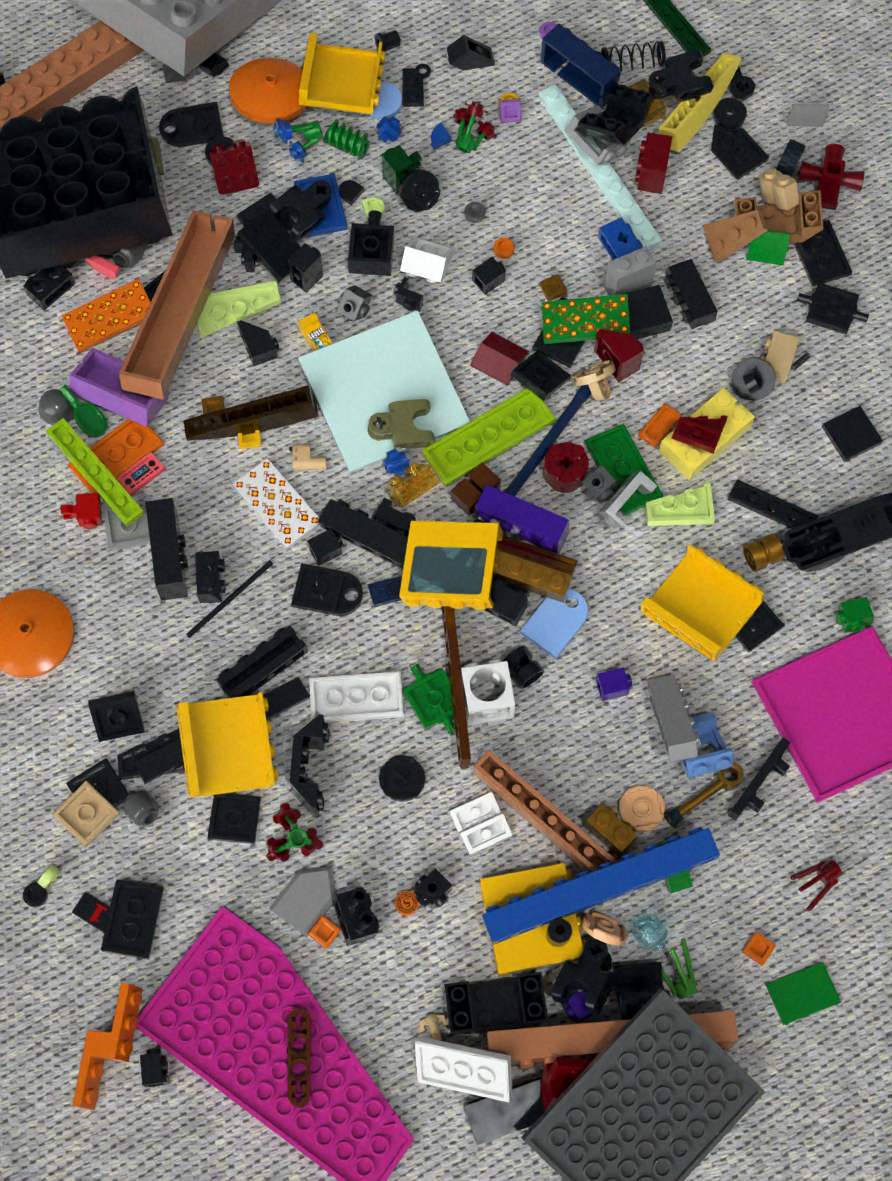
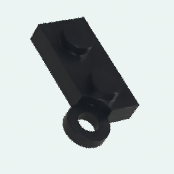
M419 64L416 68H402L403 106L424 107L423 79L430 76V67L427 64ZM420 69H425L427 72L424 73V74H421V73L419 72V70H420Z

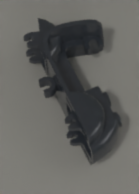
M892 493L868 499L788 530L785 533L787 542L783 545L787 560L791 564L797 565L801 571H817L839 562L848 554L891 539Z

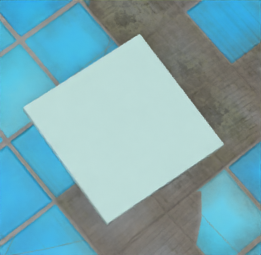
M418 311L298 357L299 363L350 474L383 461V459L387 458L386 452L396 449L393 447V439L377 441L372 439L367 432L370 417L375 413L389 412V404L392 402L415 399L429 400L431 404L429 413L425 416L416 417L413 423L420 430L432 431L435 439L448 435L470 422ZM376 424L378 429H382L380 424ZM408 448V449H396V450H398V452L400 453V452H406V451L411 450V449H413V448Z

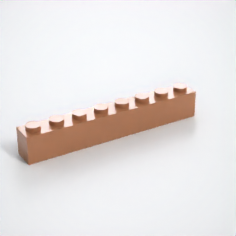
M488 750L473 766V774L582 870H589L592 873L599 870L598 866L606 862L618 863L616 859L493 752Z

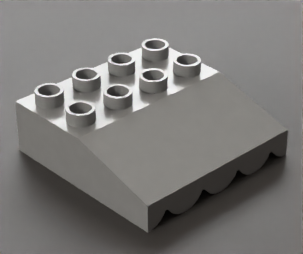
M281 0L71 1L182 76H186Z

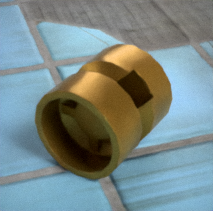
M774 533L760 538L758 543L753 541L743 546L744 557L754 572L766 568L768 563L775 564L785 558L783 546Z

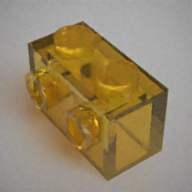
M414 463L406 469L407 473L402 476L397 475L388 481L389 485L384 488L395 506L405 507L439 484L428 464Z

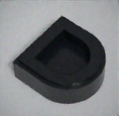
M346 180L339 186L341 199L350 205L364 192V187L353 180Z

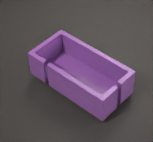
M92 347L82 359V363H79L70 374V390L78 397L148 427L169 399V389L164 400L122 390L119 371L124 361Z

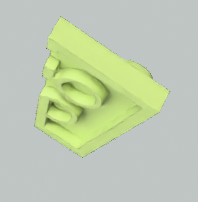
M711 482L705 483L703 487L694 490L693 488L684 490V493L675 496L668 495L646 502L647 526L714 524L715 522Z

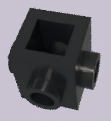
M435 868L428 876L424 874L415 883L417 886L415 888V893L417 894L415 898L424 908L427 906L432 910L436 906L440 908L449 899L447 895L452 891L453 885Z

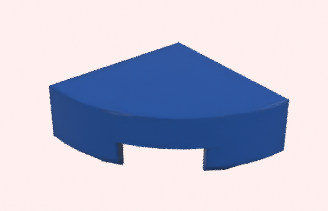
M442 122L433 129L431 134L433 150L452 142V137Z

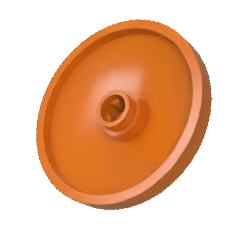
M261 58L247 62L239 67L230 79L229 97L231 103L241 115L256 122L275 124L277 118L287 121L292 120L302 114L308 107L299 105V88L303 70L289 61L278 58Z
M32 589L11 593L0 600V670L14 677L32 678L52 671L64 661L73 645L75 631L72 617L62 601L50 593Z

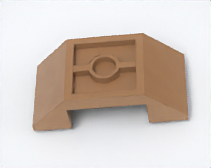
M820 190L800 192L799 205L789 210L779 209L775 204L757 206L756 197L735 199L736 216L755 210L761 211L768 230L790 233L788 244L802 243L823 230Z

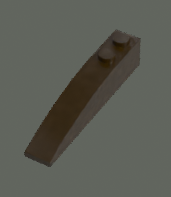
M309 385L186 419L183 422L186 439L190 441L238 436V433L247 435L253 434L257 430L263 432L319 417L316 398Z

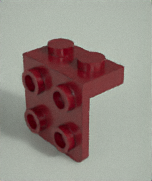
M244 139L233 141V145L228 146L217 144L212 146L213 149L208 150L219 194L224 195L259 186L252 147L249 141L245 142Z

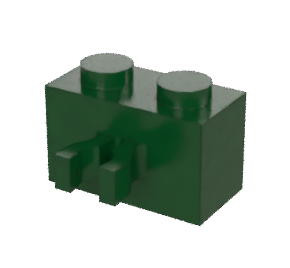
M400 145L389 148L382 154L383 178L396 195L399 194V185L402 178L408 172L421 166L419 161L421 160L420 154L416 151L408 156Z

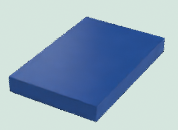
M335 173L294 181V185H298L303 191L318 180L328 182L332 188L330 204L322 210L326 214V218L318 227L306 235L307 238L348 230Z

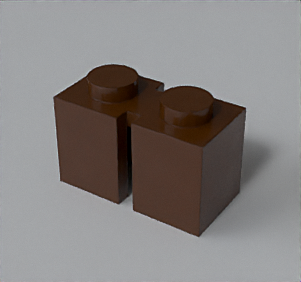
M483 462L468 474L469 481L464 478L450 492V499L468 516L473 512L476 513L475 507L486 485L501 490V479Z

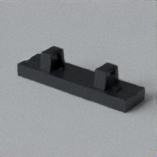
M785 738L780 740L728 816L736 821L747 807L756 813L761 810L764 802L755 796L756 792L770 772L775 771L781 776L786 774L790 765L781 758L791 742Z

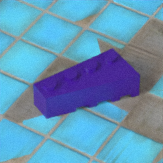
M486 485L475 507L476 515L480 520L486 523H499L502 530L511 532L540 548L558 554L569 534V519L489 485Z

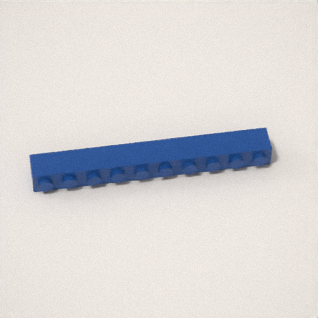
M695 828L688 832V836L681 839L679 835L667 839V844L660 847L657 844L648 846L643 849L644 853L636 856L635 853H630L621 857V862L615 864L612 861L606 862L598 866L599 870L592 873L589 870H585L576 874L577 878L571 881L562 879L553 883V888L545 890L544 887L530 892L532 896L522 899V896H518L508 900L509 904L499 907V905H494L485 909L486 913L482 914L492 944L495 945L547 925L555 919H563L718 859L720 853L710 829Z

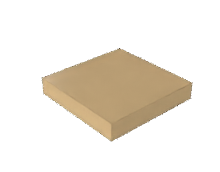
M85 781L52 815L87 847L120 812L93 786Z

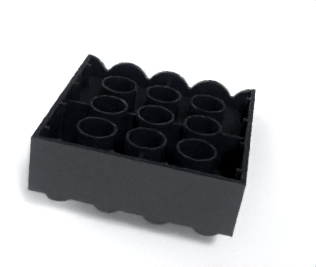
M138 86L129 89L121 101L111 96H97L88 100L83 105L81 111L68 106H58L48 110L43 115L41 121L30 117H15L8 120L2 126L0 131V267L6 279L19 275L30 276L38 270L61 264L66 266L73 265L84 258L100 254L111 255L123 248L142 243L154 244L162 238L173 236L158 162Z

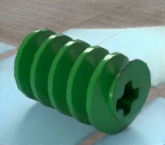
M336 119L327 129L323 142L329 143L332 147L336 145L337 149H343L345 153L350 152L352 156L358 155L359 159H363L370 146V141L367 140L368 133H364L360 137L361 130L358 129L353 134V126L346 130V123H342L338 127L339 120Z

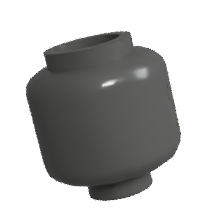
M138 244L123 248L113 254V259L119 266L131 268L143 257V246Z
M138 791L127 796L123 810L134 824L146 826L152 824L157 819L159 806L149 793Z

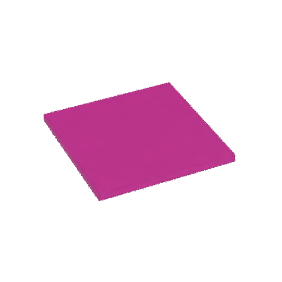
M873 626L751 681L781 738L791 742L787 749L817 803L892 769V659Z

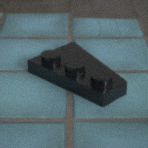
M179 727L171 733L158 736L157 739L149 743H143L117 755L119 779L141 778L133 762L180 738ZM184 764L166 774L185 772Z

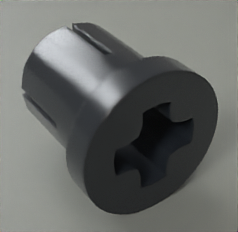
M396 30L384 34H375L376 47L378 49L379 42H382V51L387 52V50L398 47L401 44Z

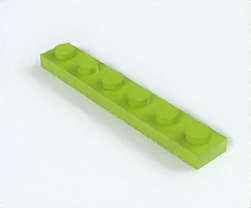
M64 418L46 430L51 440L93 489L99 493V496L126 527L144 515L142 508Z

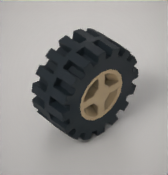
M790 139L776 170L780 171L783 175L792 177L806 145Z

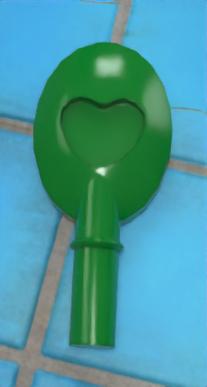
M66 384L62 386L59 390L71 406L74 407V418L79 428L91 437L98 438L104 435L107 431V421L99 408L88 402L81 403Z

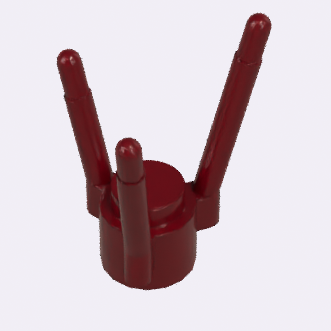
M830 859L826 863L822 861L816 866L790 877L791 880H795L817 871L816 877L799 887L800 892L820 880L824 884L828 882L807 907V911H811L825 894L838 883L837 878L842 875V871L834 860Z

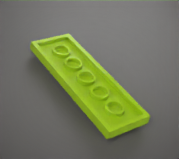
M526 388L422 450V455L444 486L448 487L471 473L482 462L484 464L490 462L555 423L556 418L543 400Z

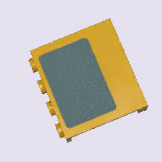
M411 521L399 594L404 604L409 607L428 605L431 608H441V606H450L454 609L472 607L476 610L493 608L494 603L490 598L497 541H502L503 531L499 523Z

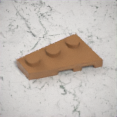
M759 210L703 225L714 261L722 262L768 231L763 213Z

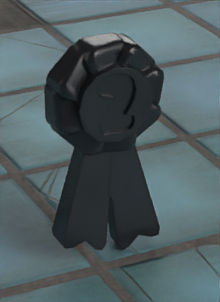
M738 66L731 80L730 93L736 99L746 100L753 95L755 83L750 77L742 76Z

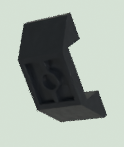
M617 84L607 94V109L600 116L595 113H587L578 122V127L587 135L625 145L643 127L654 94Z
M320 714L293 736L289 781L294 796L314 818H319V811H324L323 791L319 790L318 783H307L308 774L304 764H309L308 749L324 750L325 743H329V723L325 722L324 715Z
M542 972L517 975V978L469 984V981L444 984L450 1034H480L490 1031L526 1028L548 1022Z

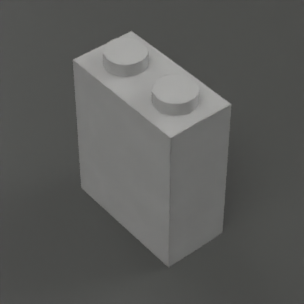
M647 246L608 262L604 283L608 296L652 287L656 261Z

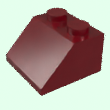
M599 329L596 334L594 352L601 361H613L616 370L612 375L619 383L640 370L644 348L639 340H635L631 334Z

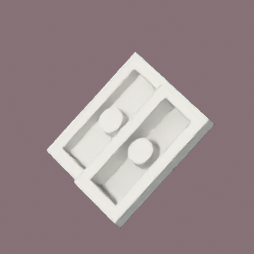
M488 792L448 811L469 855L512 835L492 792Z

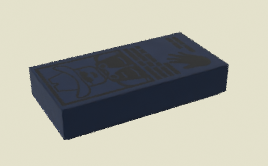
M411 573L409 592H417ZM402 576L368 584L374 607L402 600L399 596Z

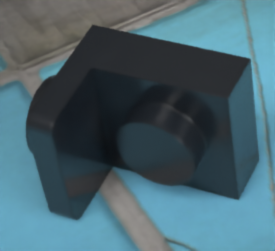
M235 239V253H241V264L245 265L246 272L255 273V254L242 239Z

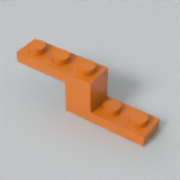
M121 983L112 1032L87 1031L72 1106L86 1110H95L99 1097L100 1081L104 1071V1060L129 1062L133 1049L132 1043L137 1027V1016L142 1001L143 988L129 983Z

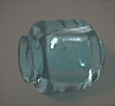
M647 914L633 924L635 926L633 935L644 950L653 949L656 952L666 945L665 939L669 933L657 916Z

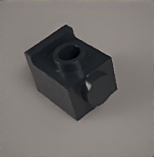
M161 1049L146 1050V1054L140 1055L142 1086L148 1088L170 1085V1079L164 1077V1074L168 1073L167 1058L163 1059Z

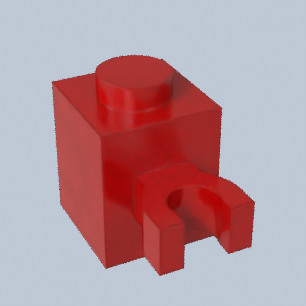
M99 493L76 494V505H61L63 519L76 518L79 526L85 529H94L102 525V501Z

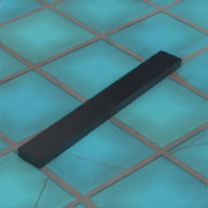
M299 677L263 695V698H267L268 711L265 712L266 721L310 698ZM180 738L133 762L144 784L184 764Z

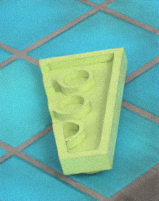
M272 281L210 293L197 322L200 337L203 338L235 324L237 321L244 320L280 304L281 300L277 282Z

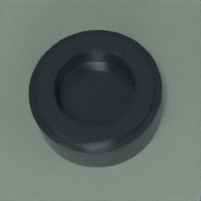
M38 883L29 884L23 891L25 903L33 908L41 907L48 899L47 889H44Z

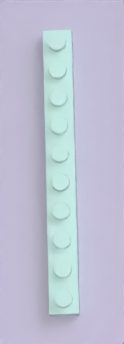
M555 84L538 92L539 99L620 218L622 217L624 222L631 226L636 240L639 239L643 247L647 246L649 250L660 245L662 239L611 164L604 162L597 165L564 131L572 118L577 114L558 86ZM592 136L585 137V139L601 155L602 151L600 150Z

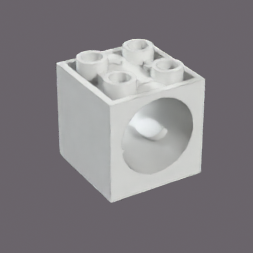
M492 660L484 665L471 663L466 665L465 668H461L468 725L514 718L515 701L507 661ZM490 681L496 683L502 689L503 694H500L498 699L494 701H482L473 695L471 689L479 682Z

